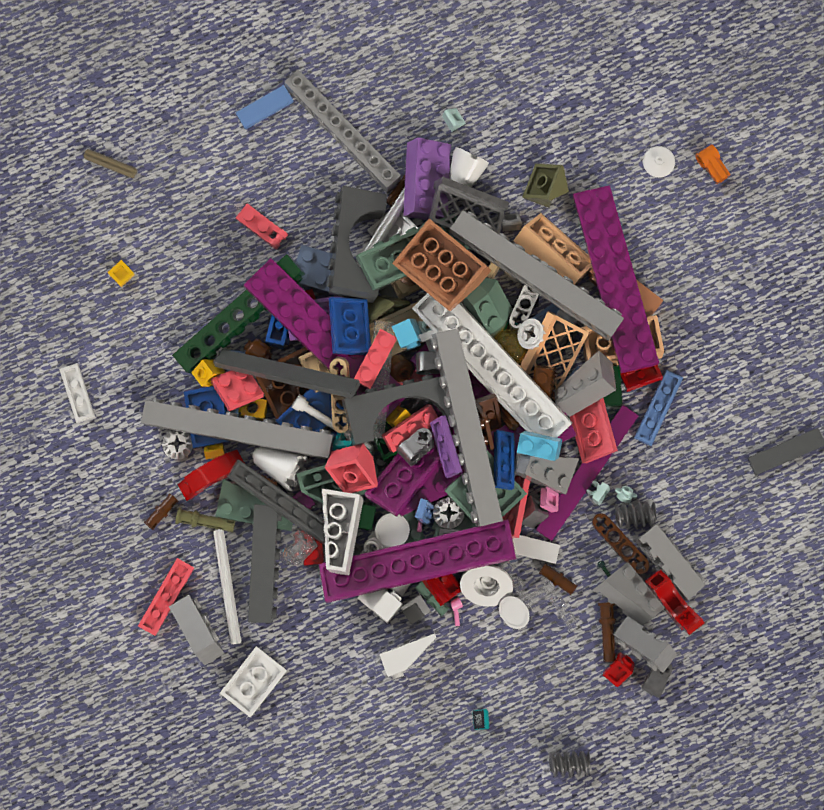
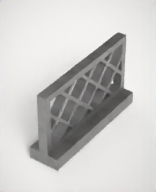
M445 177L434 181L433 189H435L429 219L435 224L450 230L454 224L451 218L456 215L459 217L461 212L465 210L475 215L471 208L475 205L482 212V215L478 216L477 220L484 216L487 223L493 227V231L500 234L504 211L508 209L509 205L508 201ZM440 193L446 194L449 202L443 205L439 198ZM455 200H462L466 208L460 211ZM450 203L456 213L452 216H449L444 207ZM441 209L445 217L443 221L435 218L436 211ZM489 212L498 214L495 223L491 221L488 215Z

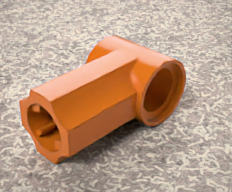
M711 144L695 154L700 166L708 171L716 184L721 183L731 175L721 161L720 154L714 145Z

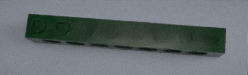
M286 254L277 262L297 284L302 281V276L305 272L291 256ZM245 290L172 356L186 373L192 374L191 372L202 359L212 360L221 347H227L235 335L239 336L246 329L245 326L250 322L254 323L258 320L259 314L263 310L267 311V309L259 301L258 305L252 308L251 301L255 297ZM239 311H243L244 316L238 321L236 315ZM228 323L229 330L227 333H223L222 327ZM214 336L215 342L209 346L208 339ZM199 348L201 354L198 358H195L194 351Z

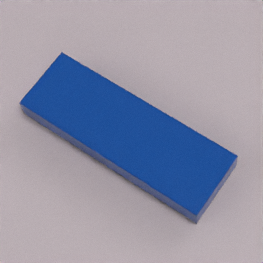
M500 430L494 432L495 488L514 489V433Z

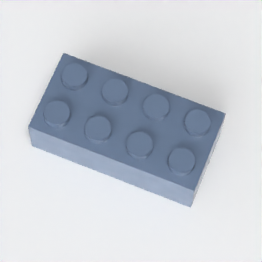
M301 245L296 261L305 272L302 276V281L298 283L301 288L306 290L313 289V292L334 297V295H329V287L326 286L327 278L331 274V270H328L330 258H332V253Z

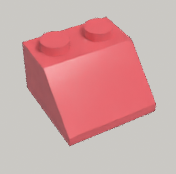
M363 443L331 451L325 469L343 492L354 493L377 487L378 482L374 459Z

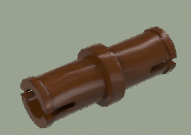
M169 493L163 502L154 508L155 511L144 523L154 530L163 518H167L168 512L179 501Z
M546 563L539 572L540 575L553 582V586L560 587L569 595H572L578 586L564 577L562 572H557Z

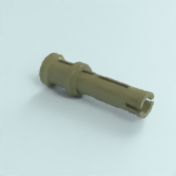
M182 507L178 508L175 524H189L194 528L204 526L232 533L235 527V520L200 514L197 510L194 512L182 510Z

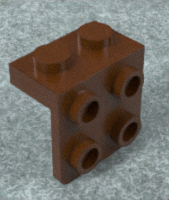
M495 393L475 399L485 445L490 450L494 449L491 432L503 427Z

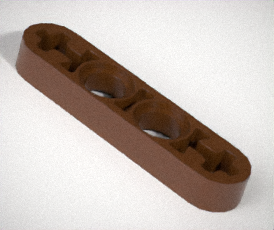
M603 513L595 515L592 519V526L625 563L629 562L628 560L632 559L637 553L639 557L635 559L638 562L643 561L645 569L637 570L635 568L637 564L634 560L632 563L629 562V564L637 574L646 573L649 569V562L607 515ZM604 518L606 520L604 522L605 526L608 528L611 525L613 528L609 529L606 534H603L602 531L605 528L603 526L598 527L596 519ZM615 531L619 534L617 542L609 540L610 532ZM624 546L631 547V556L626 557L622 554Z

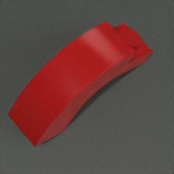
M238 450L223 454L186 475L185 479L177 484L186 501L193 499L214 483L227 478L237 460L245 464Z
M659 570L645 581L649 589L665 607L664 610L681 630L690 635L705 624L703 619L681 597L671 579L664 572Z

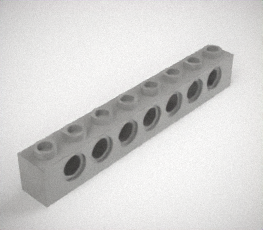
M299 70L284 81L287 91L386 193H389L399 183L401 175Z

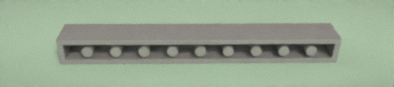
M462 211L449 231L451 236L609 341L622 323L624 318L618 310L608 308L603 300L593 298L585 288H578L570 278L557 274L555 268L550 265H544L541 263L540 258L526 253L521 245L511 243L506 235L493 231V227L488 223L478 221L473 213Z
M456 328L432 334L430 343L432 349L436 351L435 365L437 369H440L441 377H439V382L446 394L444 396V403L450 411L448 420L450 426L454 429L453 442L455 446H458L459 454L457 455L460 466L462 465L464 471L462 473V480L464 485L467 484L468 492L466 493V498L472 506V522L476 523V526L503 521L459 330Z
M152 398V401L145 400L141 423L148 426L324 459L329 458L331 451H333L332 444L336 438L328 430L320 429L319 432H314L311 427L301 426V429L293 428L294 424L282 422V425L274 424L275 421L263 419V422L256 421V417L245 415L244 418H239L236 413L226 412V415L218 414L219 410L210 408L207 411H201L198 406L189 405V408L181 407V403L172 401L169 405L164 404V400Z

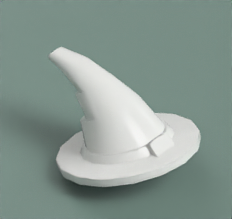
M488 565L466 570L462 574L460 588L465 598L472 603L481 606H496L500 604L503 598L511 596L513 582L505 570L495 565Z

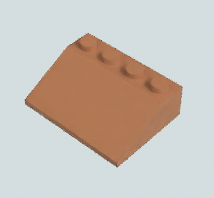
M431 219L427 220L392 263L448 311H452L492 271Z

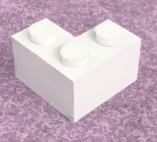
M381 590L359 595L357 598L387 624L402 607L400 602L402 598L393 591L390 594L388 591Z

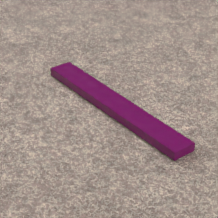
M624 405L610 423L617 447L639 416ZM613 453L589 463L581 464L571 479L567 493L559 496L558 511L553 513L549 511V517L540 523L536 529L537 532L550 541L554 539Z

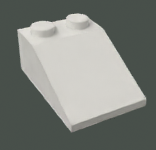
M436 634L379 654L387 677L392 676L394 680L404 676L403 672L407 671L436 639Z

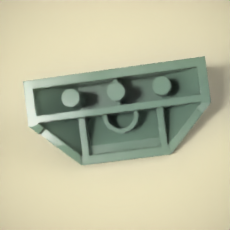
M486 277L463 300L467 310L494 339L502 335L513 309L496 279Z
M325 465L296 473L301 492L322 504V489L343 492L327 472ZM366 490L354 492L353 494L364 495Z

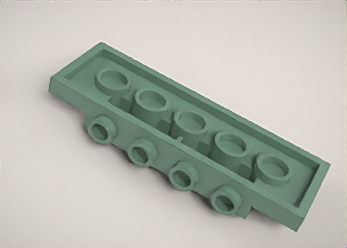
M457 215L451 218L453 223L458 218ZM412 227L406 231V234L402 236L396 234L389 238L390 241L385 243L384 241L377 242L373 245V248L356 255L373 291L406 277L392 263L422 227L418 229ZM440 227V228H442L446 233L449 234V231H450V230H448V229H446V228H443V227ZM454 238L457 242H459V243H460L462 246H464L467 250L470 249L468 246H466L465 244H463L462 242H460L459 240H457L456 238Z

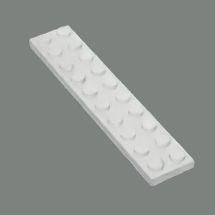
M427 293L412 308L432 330L439 327L442 328V331L458 328L467 368L491 394L495 393L500 404L526 431L558 438L573 423L461 303L452 311H448Z

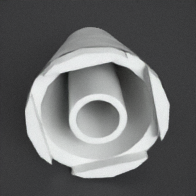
M455 147L450 165L449 179L472 187L488 167L489 162Z
M265 447L256 448L252 455L253 462L288 491H293L291 487L299 485L296 473L306 471L304 463H308V458L302 454Z

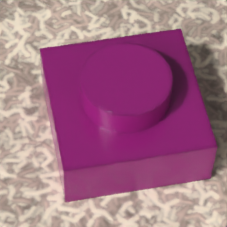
M301 491L292 497L308 509L316 505L311 497Z

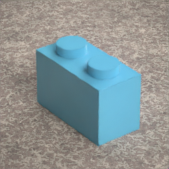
M407 319L392 326L401 348L412 350L421 346L419 335L422 332L416 319Z
M524 431L520 433L517 453L556 461L560 455L563 439Z

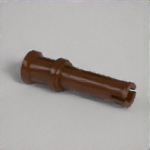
M598 603L600 607L599 623L602 624L603 662H613L616 660L613 635L616 622L613 610L615 603Z

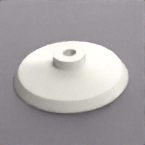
M655 146L644 154L643 166L650 175L665 177L673 171L675 158L669 149Z
M391 513L382 516L375 527L377 539L386 547L402 545L410 533L407 520L403 516L401 517L400 514L397 517Z
M508 596L501 600L499 614L505 623L514 629L524 628L529 622V611L526 604L513 596Z

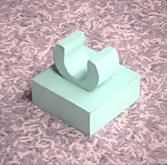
M593 481L592 484L597 487L596 491L592 492L587 489L586 492L589 496H592L593 502L600 506L609 493L610 487L604 482L599 485L597 481Z

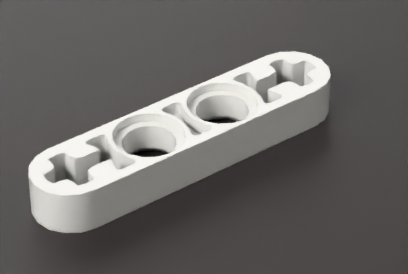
M541 261V263L548 266L545 261ZM526 285L523 286L509 319L510 327L517 331L521 323L518 326L514 325L515 321L513 318L517 319L519 312H516V310L527 314V316L522 315L521 322L529 319L539 296L538 293L529 291ZM521 300H529L531 306L528 309H523L520 306Z

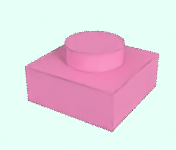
M548 487L541 488L540 507L552 513L557 512L559 493Z

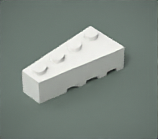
M322 489L326 569L332 573L349 575L363 498L359 494Z

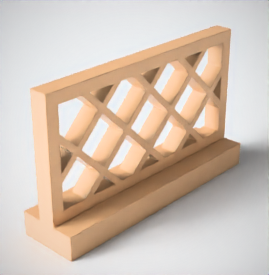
M548 311L542 322L545 332L542 338L544 341L539 343V347H535L533 350L528 349L520 367L528 375L534 373V370L531 371L533 365L537 366L536 359L543 355L546 356L548 367L563 364L565 372L563 375L555 378V380L561 378L559 384H557V381L554 382L557 389L565 381L589 332ZM555 322L563 323L566 332L555 334L553 328ZM552 330L553 336L548 337ZM579 331L584 335L581 341L573 343L570 332ZM567 334L570 345L560 347L557 337ZM554 338L557 349L547 352L545 342ZM572 347L573 357L564 360L561 350ZM558 351L561 362L551 364L548 354Z

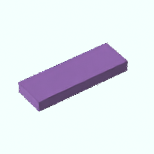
M440 416L431 421L430 425L445 477L449 478L462 472L447 418L446 416Z

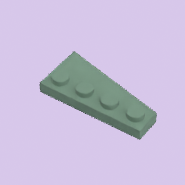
M223 479L215 517L253 524L254 504H266L244 488ZM282 516V521H278V529L292 532L293 523Z

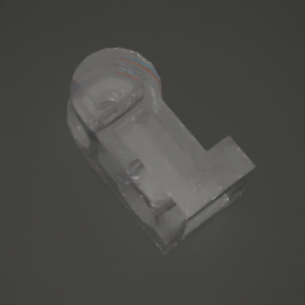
M297 530L293 535L296 540L281 552L280 559L285 565H299L318 546L312 536L304 531Z

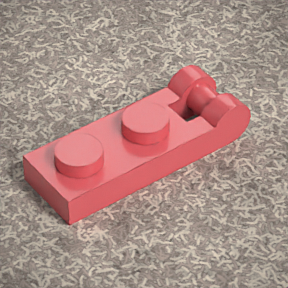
M246 204L236 216L237 221L276 250L280 246L279 243L288 236L287 232L279 228L249 204ZM273 232L277 234L274 239L270 237Z

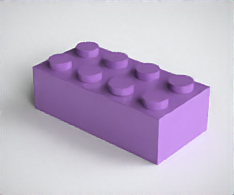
M416 138L407 143L403 216L422 220L429 219L435 189H433L434 181L441 177L449 179L451 144L423 138ZM440 193L439 198L444 205L448 202L446 194ZM446 205V206H444V207H445L446 211L448 212V205ZM441 209L436 211L435 218L438 220L444 218Z

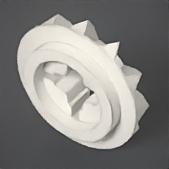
M537 319L525 320L518 329L517 338L519 344L523 348L531 350L539 347V343L544 341L542 339L543 334H545L543 330L544 325ZM528 331H532L535 334V337H531Z
M174 430L169 431L164 436L162 443L165 454L176 460L187 457L193 448L189 433ZM177 436L180 442L186 443L179 446L178 452L175 446L169 445L176 442Z
M448 497L436 503L433 517L440 527L452 529L462 522L464 512ZM448 505L451 511L457 512V514L451 515L449 521L447 515L440 514V512L447 510Z

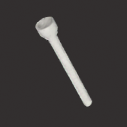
M299 394L292 404V408L296 411L307 412L334 430L332 419L310 406L306 398ZM347 430L344 436L351 440L349 430ZM363 443L368 451L372 452L374 450L373 445L370 443Z

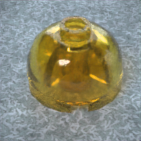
M504 330L500 332L494 339L520 366L528 349L523 348L519 344L517 331Z

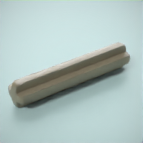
M87 149L84 153L86 160L130 178H135L137 174L136 168L90 149Z

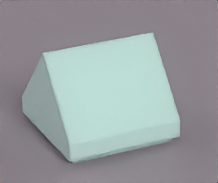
M457 108L447 109L442 115L451 132L466 124Z

